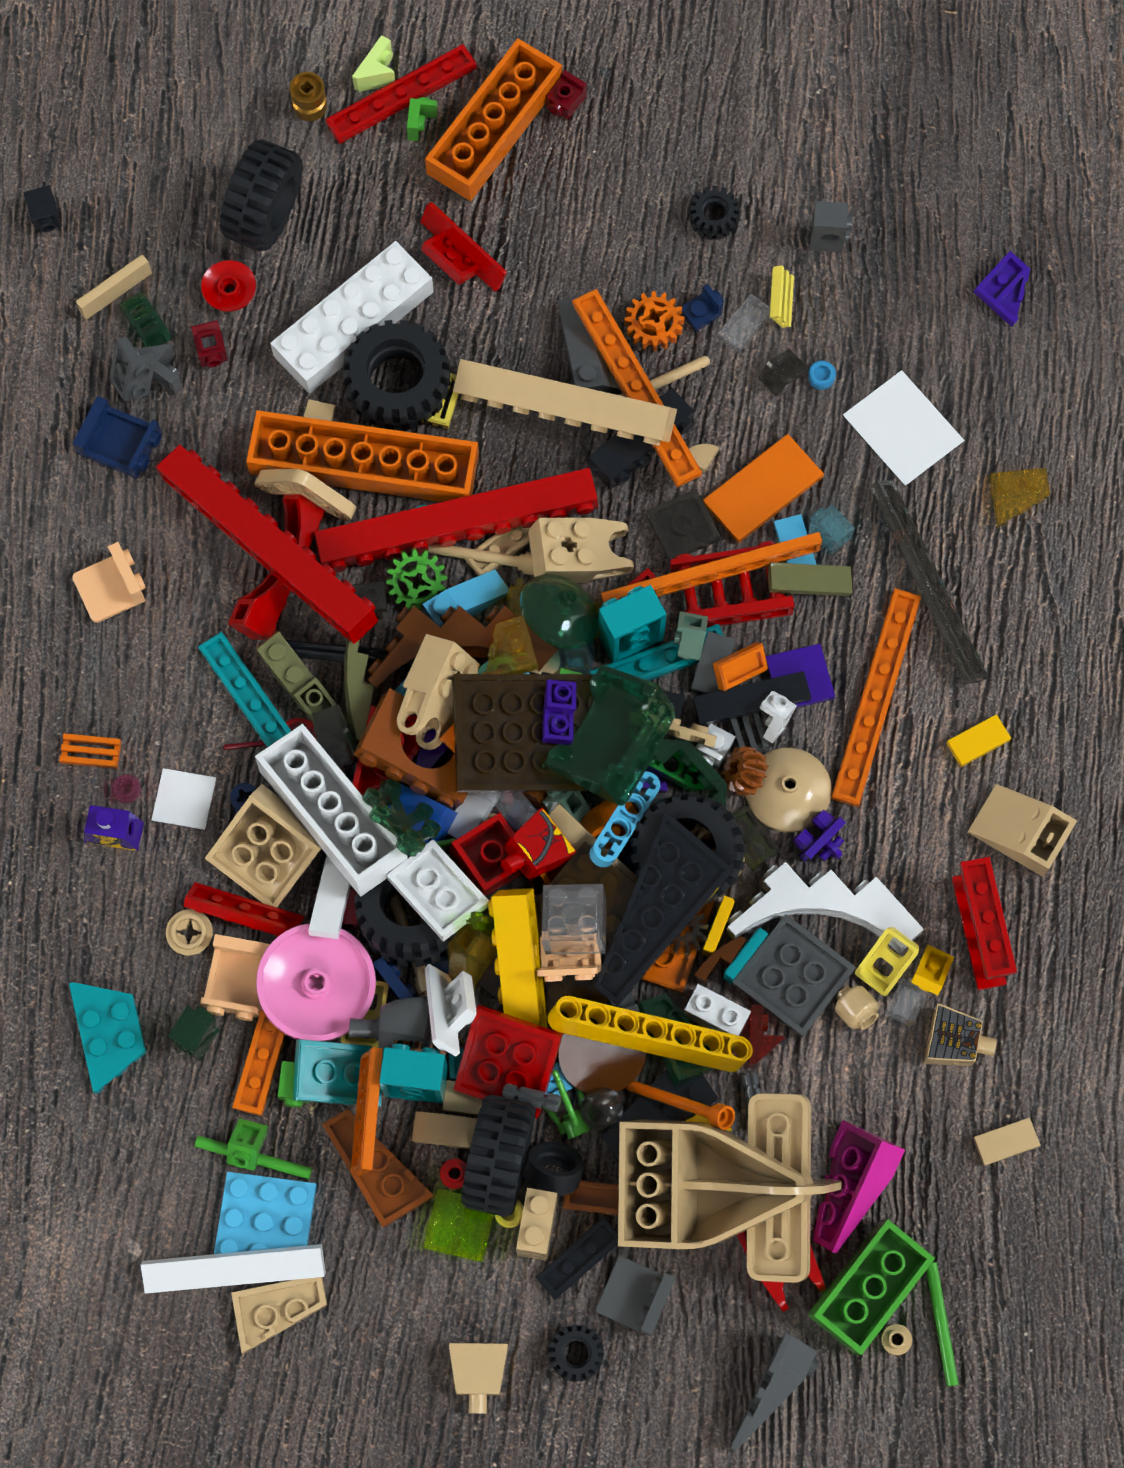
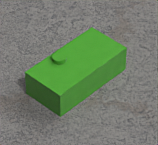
M889 1219L880 1220L807 1316L854 1355H862L934 1261L935 1257Z

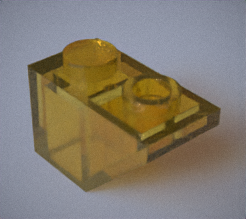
M470 921L458 930L455 937L448 943L449 978L454 980L464 971L472 976L474 988L497 954V946H493L490 933Z

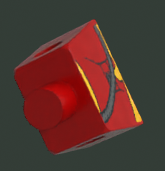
M542 807L505 844L504 848L508 856L501 860V866L508 875H512L520 869L526 878L532 879L565 865L577 851Z

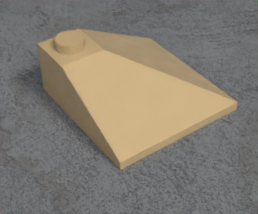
M261 784L246 800L205 859L262 903L278 907L321 850V847L284 801Z

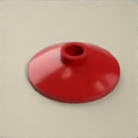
M225 260L212 265L205 272L201 282V290L205 301L211 307L223 312H233L244 308L251 302L256 292V280L253 272L245 264L234 260ZM229 287H232V288L235 289V290H234L233 292H231V293H226V292H225V290H226L227 288H229Z

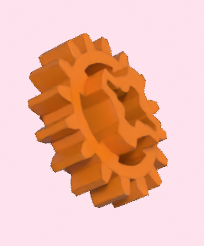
M652 291L649 298L642 293L640 302L636 299L632 300L633 308L627 307L626 316L628 317H625L624 326L628 327L626 331L627 336L634 335L633 344L641 341L642 349L645 350L648 345H652L653 351H657L658 345L668 349V341L674 344L677 342V335H682L683 327L681 325H684V316H680L682 314V307H675V298L667 301L666 293H663L661 297H657L656 292ZM641 311H643V315L638 317V320L636 321L638 314ZM673 321L671 328L666 332L665 327L669 326L670 322Z

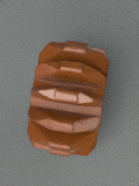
M749 746L734 748L732 755L727 754L726 764L722 765L725 768L721 774V777L724 779L723 786L740 796L755 795L757 788L763 787L762 781L767 777L765 771L769 765L765 763L766 756Z

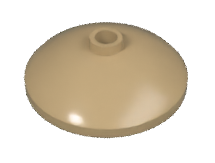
M779 748L767 752L764 756H766L765 763L769 767L765 771L767 777L762 781L763 787L757 788L755 795L749 794L746 796V801L752 814L765 826L780 832H798L813 826L814 824L811 820L821 810L826 811L831 800L832 786L827 770L812 754L797 748ZM792 781L795 787L788 789L785 786V782Z

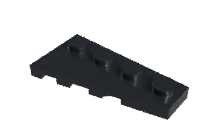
M675 1060L650 1085L708 1106L718 1101L717 1095L698 1065ZM641 1095L601 1138L618 1163L620 1122L641 1119L685 1121L695 1114Z

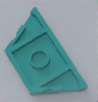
M72 982L69 983L91 1085L93 1093L98 1094L116 1076L119 1077L124 1073L130 1064L138 1061L147 1053L133 994Z

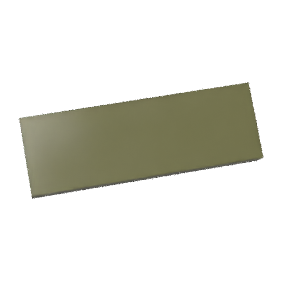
M770 562L767 566L770 593L850 596L853 593L851 566Z

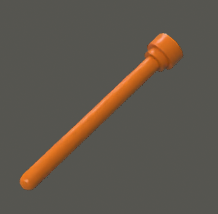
M635 1080L625 1087L630 1092L703 1116L708 1119L713 1127L721 1130L729 1129L735 1120L734 1109L722 1103L708 1106Z

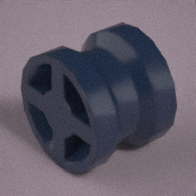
M249 783L238 784L230 794L231 803L237 813L249 796L256 790Z

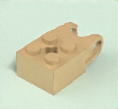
M538 518L528 530L535 583H589L592 580L622 576L633 571V561L615 555L609 546V541L624 537L629 532L628 525L624 522L597 518Z
M426 634L403 684L407 691L397 716V726L405 734H416V742L425 750H433L442 744L439 738L454 723L452 676L454 674H478L480 664L455 642ZM412 714H417L415 724L412 727L406 728V719ZM431 729H435V738L431 742L425 743L424 737L426 733Z

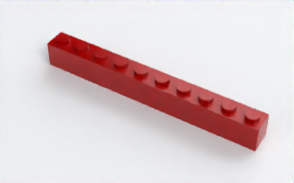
M179 444L156 466L163 481L352 644L357 643L378 622L374 612L376 607L367 597L363 596L360 598L355 594V588L347 580L344 579L341 582L337 579L335 571L327 563L324 562L321 565L316 561V555L307 546L301 548L296 544L297 539L288 530L285 529L282 532L277 527L278 523L268 513L262 515L258 511L259 507L249 497L242 498L239 495L240 491L230 481L225 483L221 480L220 473L212 465L206 467L201 463V457L193 449L187 451Z
M586 468L315 531V537L321 564L327 563L335 573L344 571L346 567L353 565L368 566L375 560L399 558L403 550L409 553L412 551V548H416L419 554L424 549L428 551V546L440 544V547H449L456 544V541L465 539L475 541L490 533L505 534L510 532L512 528L521 526L523 528H531L538 518H566V516L576 513L578 515H587L592 513L594 509L599 508L598 498L591 470Z

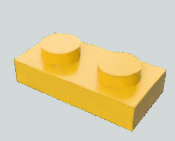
M927 944L911 983L917 985L923 991L931 992L938 996L954 957Z

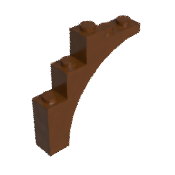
M413 604L410 609L405 606L396 616L395 620L398 624L395 628L403 636L401 638L395 636L385 648L389 653L381 661L377 658L367 670L370 673L368 681L375 687H378L393 671L411 659L416 658L426 634L453 641L459 646H480L500 650L523 660L539 672L558 649L504 604L500 608L495 605L485 617L488 621L485 626L459 604L455 609L450 606L440 618L443 621L441 626Z

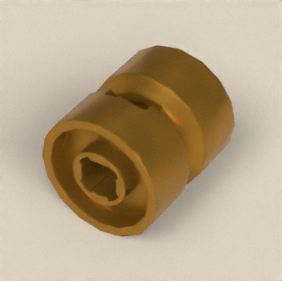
M302 72L294 76L289 86L294 113L303 121L310 122L320 119L327 110L323 80L313 72Z

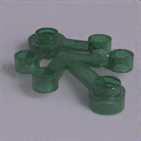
M386 779V781L381 782L377 790L367 788L362 800L367 805L373 807L369 813L370 819L396 836V847L403 854L414 857L425 848L424 841L437 837L441 826L437 822L430 820L434 813L433 808L426 803L420 802L414 812L406 815L400 800L402 787L397 781ZM425 821L421 830H412L411 827Z

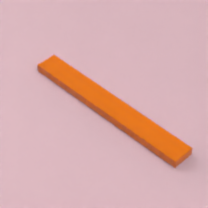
M595 289L572 300L575 311L623 395L628 398L664 406L598 290ZM674 424L670 442L661 441L660 446L653 445L678 488L702 476V471Z
M816 532L601 593V605L610 599L617 598L619 600L628 596L627 593L638 586H643L644 588L651 585L657 597L766 567L770 562L780 563L819 552L822 538L820 532Z
M896 588L893 590L833 789L832 800L859 807L921 600L920 595Z

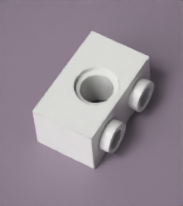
M698 984L684 1010L683 1016L705 1028L740 1036L751 1011Z

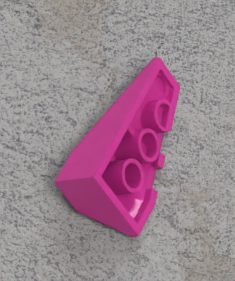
M842 1120L830 1147L829 1158H832L830 1174L825 1175L824 1178L840 1180L841 1190L826 1193L825 1201L819 1205L813 1241L831 1252L837 1253L893 1178L905 1149Z

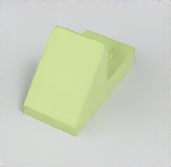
M382 35L352 76L354 90L361 92L381 88L395 81L394 71L387 67L393 57L391 40Z

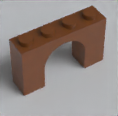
M389 688L381 697L353 755L358 757L364 765L377 767L384 771L388 778L410 785L414 792L420 795H428L449 809H457L464 802L468 792H456L455 753L451 750L446 763L439 768H423L413 763L403 751L401 745L402 731L397 726V716L404 696Z

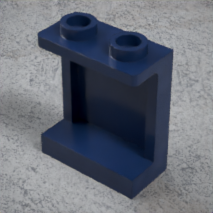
M97 396L72 444L77 454L137 479L140 472H144L147 469L150 461L149 455L153 447H158L162 439V432L157 421L152 420L151 423H148L110 407L108 400Z

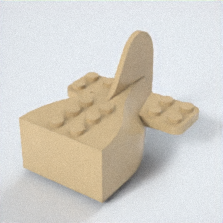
M761 1093L752 1096L748 1104V1143L727 1130L713 1127L710 1123L644 1119L620 1122L618 1246L696 1249L726 1241L747 1230V1271L751 1278L757 1281L796 1283L808 1277L810 1272L811 1197L814 1194L841 1190V1181L811 1178V1103L806 1096L801 1094Z

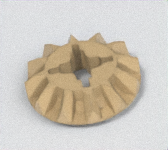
M193 909L176 913L170 919L166 928V939L170 947L176 953L185 956L201 954L206 947H209L213 936L212 924L208 917ZM192 921L191 924L194 931L202 934L192 936L190 944H188L186 936L178 932L187 931Z

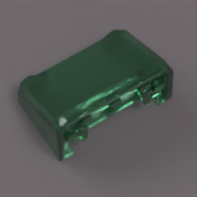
M601 664L596 674L592 676L589 684L595 702L573 738L572 744L567 746L560 743L551 748L545 764L551 771L611 803L623 806L630 799L674 720L675 708L658 684Z

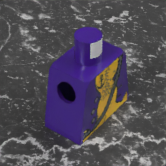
M90 805L84 830V843L139 851L144 822L127 810Z

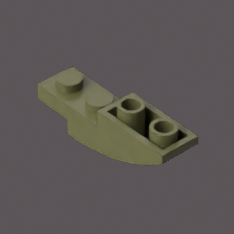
M279 631L255 648L271 669L270 672L325 738L349 724L345 714L318 679L307 669Z

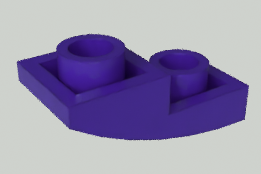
M549 679L546 681L542 742L564 745L572 744L573 714L576 710V682Z

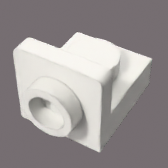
M772 691L760 706L761 710L769 714L764 724L768 728L763 738L771 743L783 732L797 705L775 691Z
M710 724L708 726V733L717 736L715 746L713 748L698 743L694 750V756L698 757L697 761L704 766L720 768L736 736Z

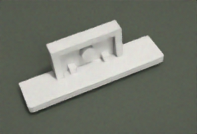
M428 964L425 967L432 1042L441 1051H447L457 1056L460 1053L458 1032L465 1025L470 1024L477 1014L472 976L462 971L452 981L451 976Z

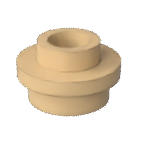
M890 1325L882 1333V1346L892 1355H902L910 1349L912 1335L903 1325ZM894 1334L901 1335L903 1339L901 1345L893 1344L892 1336Z

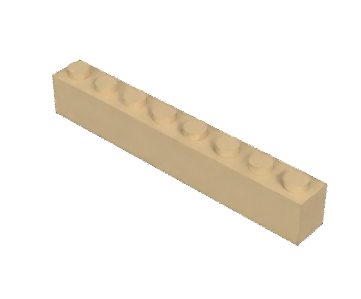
M460 359L453 392L462 394V400L477 403L478 398L488 400L487 406L503 409L504 404L513 406V412L529 415V411L533 410L539 412V418L555 421V416L565 418L564 424L581 427L582 422L591 424L590 430L607 433L608 428L618 430L617 436L632 440L634 434L644 436L643 442L660 446L661 441L670 442L677 409L463 359Z

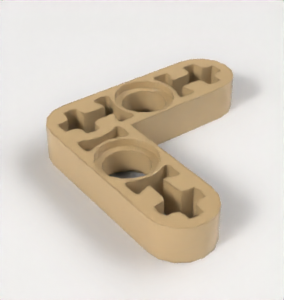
M260 470L255 481L256 487L269 494H301L332 516L343 521H351L357 508L351 501L304 470Z

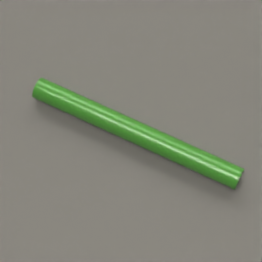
M198 1135L195 1147L227 1156V1143ZM258 1153L257 1165L308 1180L311 1177L313 1168Z
M933 1262L926 1270L946 1386L950 1387L959 1385L938 1265L937 1262Z

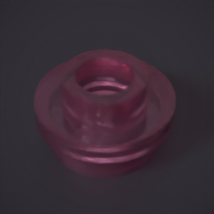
M129 774L117 777L112 784V794L121 803H131L141 793L140 782L136 777ZM126 785L132 787L131 792L128 794L122 793V788Z

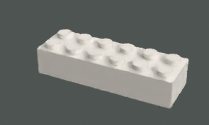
M395 241L270 343L273 356L310 394L343 367L344 357L348 356L347 349L351 343L357 344L356 336L362 331L367 334L370 332L369 326L376 323L378 327L383 326L386 320H392L393 324H396L434 292L432 277Z
M303 724L255 756L259 772L360 897L387 879L388 873L408 859L406 848Z

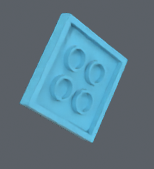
M227 1172L214 1254L307 1246L317 1184Z

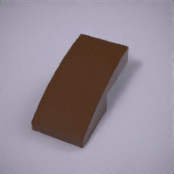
M742 936L738 937L715 951L695 973L693 980L704 986L718 963L728 968L745 946L747 939Z

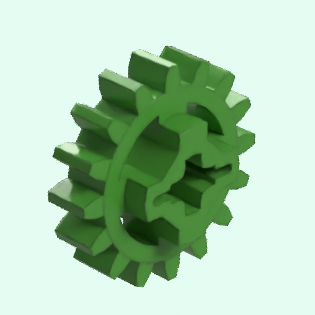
M412 548L411 555L408 556L403 550L401 551L402 559L400 561L397 558L392 559L396 566L394 568L387 567V572L392 577L385 579L386 584L393 585L388 592L390 595L397 593L395 598L397 604L404 600L407 608L415 604L421 610V604L438 595V590H446L441 581L447 580V575L440 574V571L445 567L443 563L435 564L438 559L436 555L428 558V551L426 549L419 555L416 548ZM415 561L414 566L408 569L402 568L407 563ZM427 564L432 567L435 579L427 576ZM417 573H420L421 578L425 582H417L416 585H413L408 577H415ZM397 579L406 583L405 594L400 590ZM426 589L430 590L426 595L417 597L418 593Z

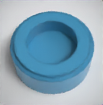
M817 361L810 366L808 382L813 388L825 390L830 388L835 381L836 370L831 363Z

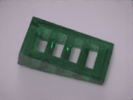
M142 291L118 305L145 347L162 345L172 338L166 325ZM144 304V307L140 308L132 314L130 313L132 310Z

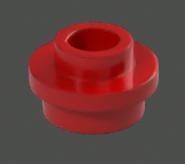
M460 1159L446 1161L440 1169L442 1183L450 1189L462 1188L467 1164ZM454 1168L459 1169L461 1172L459 1178H450V1170Z

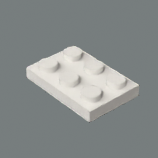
M431 840L387 874L388 881L443 942L484 911L489 905V900L434 840Z

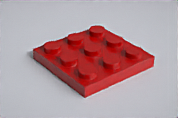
M478 1005L476 1007L477 1014L471 1023L453 1090L484 1100V1097L491 1094L502 1096L505 1084L509 1083L517 1085L519 1089L522 1086L544 1091L546 1094L563 1033ZM536 1108L535 1118L538 1119L542 1109Z

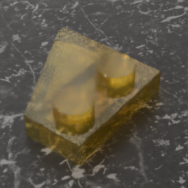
M1046 468L990 473L989 480L997 527H1002L1007 521L1018 514L1020 516L1028 511L1031 506L1041 503L1050 495Z
M524 615L497 623L493 633L494 641L488 652L489 661L487 669L483 674H524L539 669Z

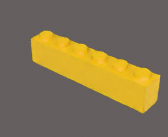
M534 889L498 890L491 896L492 899L489 900L488 909L490 917H494L495 928L492 930V944L497 946L498 958L495 959L496 975H500L501 987L498 988L499 1004H503L505 1014L548 1028L543 976H537V970L541 968Z

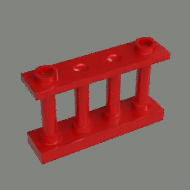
M766 541L756 547L697 556L681 554L676 556L675 559H671L670 573L777 543ZM766 566V567H765V570H766V575H767V580H768V568H767V566ZM749 571L738 574L743 599L740 604L729 605V603H726L722 579L711 582L715 603L712 608L701 609V607H698L694 587L683 590L687 607L684 612L708 616L707 628L716 624L725 626L793 615L795 607L793 595L785 597L782 593H770L768 599L757 601L753 596Z
M990 857L960 862L961 875L953 876L951 880L977 991L1006 986L1005 976L1016 974L1017 969Z

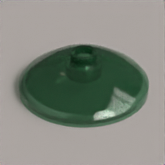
M543 574L532 578L523 588L520 595V609L523 618L530 629L547 643L564 649H578L589 644L596 636L599 629L598 610L590 595L574 581L558 575Z

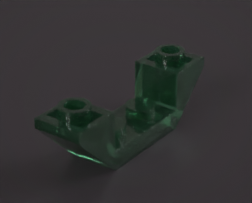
M643 738L639 741L644 746L641 750L642 753L652 763L657 761L664 764L679 751L680 754L677 757L688 769L693 767L697 771L699 776L696 779L707 791L712 788L713 791L707 797L720 802L726 807L727 783L690 741L660 738Z

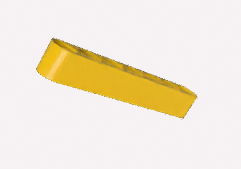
M572 996L561 997L548 1014L550 1027L559 1033L727 1072L738 1071L752 1056L753 1052L751 1043L742 1036ZM560 1011L566 1012L569 1018L563 1016ZM589 1017L595 1019L598 1025L592 1023ZM618 1024L622 1025L626 1031L621 1030ZM646 1031L651 1032L655 1038L650 1037ZM675 1037L680 1039L683 1045L678 1043L675 1040ZM703 1044L707 1045L711 1051L707 1050ZM731 1050L734 1051L738 1055V1057L734 1056Z

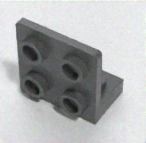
M620 1256L607 1282L596 1312L651 1337L676 1277L667 1273L662 1275Z

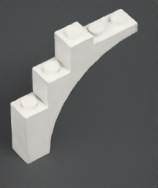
M785 862L780 867L775 864L763 875L766 879L763 881L762 888L767 893L760 892L749 902L751 907L744 913L741 910L736 912L727 921L730 925L727 927L726 933L734 940L752 928L773 919L782 918L785 914L788 916L820 914L842 918L863 926L879 937L887 928L895 927L912 941L917 939L924 929L877 877L871 882L866 879L854 889L856 895L847 888L832 870L828 871L825 875L822 872L818 873L809 881L808 884L811 886L809 888ZM895 937L889 942V945L898 954L907 947Z

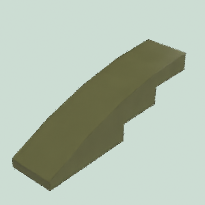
M347 639L344 654V694L351 734L356 745H358L366 729L374 685L363 683L368 655L357 652L359 641L352 644Z

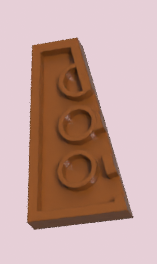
M346 1109L322 1125L350 1171L355 1115L349 1109ZM376 1137L372 1171L362 1176L352 1175L382 1228H385L435 1197Z

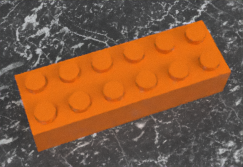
M517 38L425 158L426 174L471 202L545 105L547 94L561 77L562 65Z

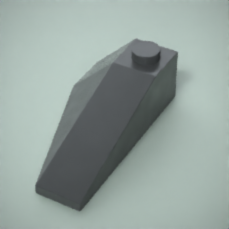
M578 297L557 300L572 384L610 394H621V389L572 305V300Z
M788 1333L781 1337L729 1447L730 1450L736 1451L803 1382L806 1376L812 1377L819 1363L818 1360L814 1359L817 1351Z

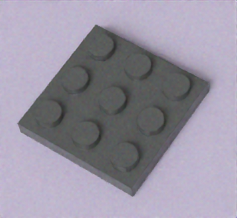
M785 914L732 982V985L803 1038L856 967Z

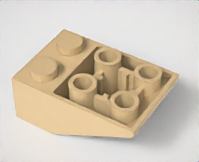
M996 784L967 833L1044 877L1077 820L1049 804Z

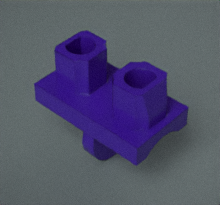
M821 810L811 820L821 833L814 838L806 829H803L792 839L796 847L801 851L798 856L804 862L807 859H812L821 848L824 850L818 857L823 862L830 856L838 860L843 855L838 847L844 840L840 836H837L833 841L830 839L846 822L841 817L835 819L825 810Z

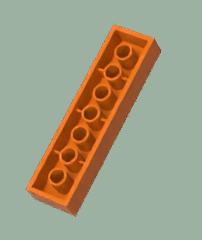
M256 410L246 463L251 475H259L260 470L300 469L310 473L327 486L444 502L472 495L479 448L478 442Z

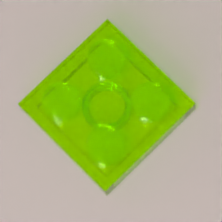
M438 1189L423 1248L483 1263L494 1214L467 1209L461 1203L462 1194Z

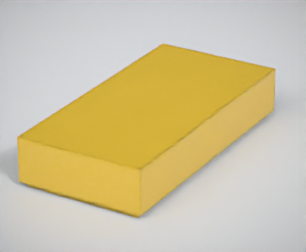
M996 714L951 738L946 744L960 767H963L1011 740V737Z
M724 895L704 945L702 955L710 957L716 951L735 901L733 898Z

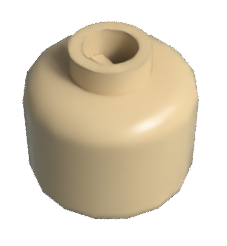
M847 986L836 996L838 1001L835 1005V1012L851 1029H867L877 1020L879 1004L863 986L852 988Z

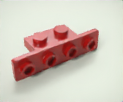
M433 202L428 203L420 222L434 237L425 241L421 250L458 285L477 275L494 291L499 290L507 271Z

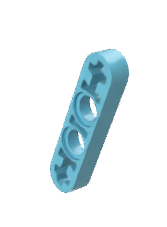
M644 771L632 782L590 849V858L595 865L600 867L610 866L622 851L635 830L637 821L640 822L643 813L648 809L660 789V781L655 774ZM647 782L650 785L642 797L638 793L643 784ZM625 803H635L639 808V813H629L625 808ZM611 825H622L625 829V835H615L611 830ZM609 841L613 845L610 847L607 855L603 857L600 854L601 850Z

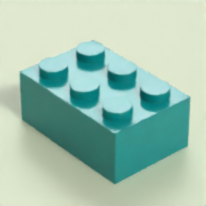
M651 585L644 588L643 586L635 587L627 593L628 596L619 600L617 598L610 599L603 603L602 608L599 609L598 637L612 663L635 655L664 641L667 614Z
M392 1044V1048L384 1047L379 1084L385 1097L443 1104L448 1077V1065L445 1055L440 1054L439 1049L424 1047L422 1052L411 1051L410 1046L404 1044Z

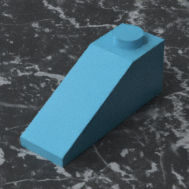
M494 569L446 589L423 603V610L429 618L441 626L443 621L440 618L450 606L455 609L459 604L468 613L475 616L509 595L511 591Z

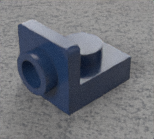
M706 284L703 286L700 295L681 306V315L684 316V319L696 333L722 316L724 300L716 289L712 290Z

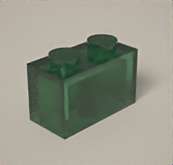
M187 1006L168 1037L176 1047L201 1061L218 1035L219 1029L214 1024L216 1020L212 1018L213 1015L199 1006L195 1010Z

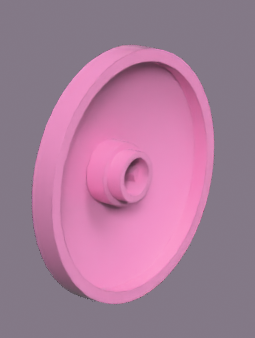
M310 924L299 925L278 936L265 951L257 972L256 987L258 1000L268 1020L287 1036L297 1040L331 1041L349 1033L350 1018L364 1019L369 1011L376 987L374 966L364 946L347 931L341 929L339 939L310 936L308 931Z

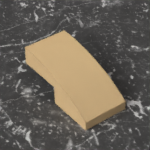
M416 1111L411 1141L422 1144L444 1145L450 1148L470 1149L477 1119Z

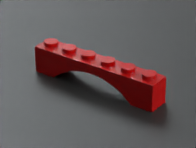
M284 494L282 499L284 530H288L297 539L296 544L301 548L304 546L309 548L315 536V531L319 530V524L325 510L301 494ZM269 573L258 587L238 599L228 625L252 640H267L275 632L277 620L287 604V597L291 590Z

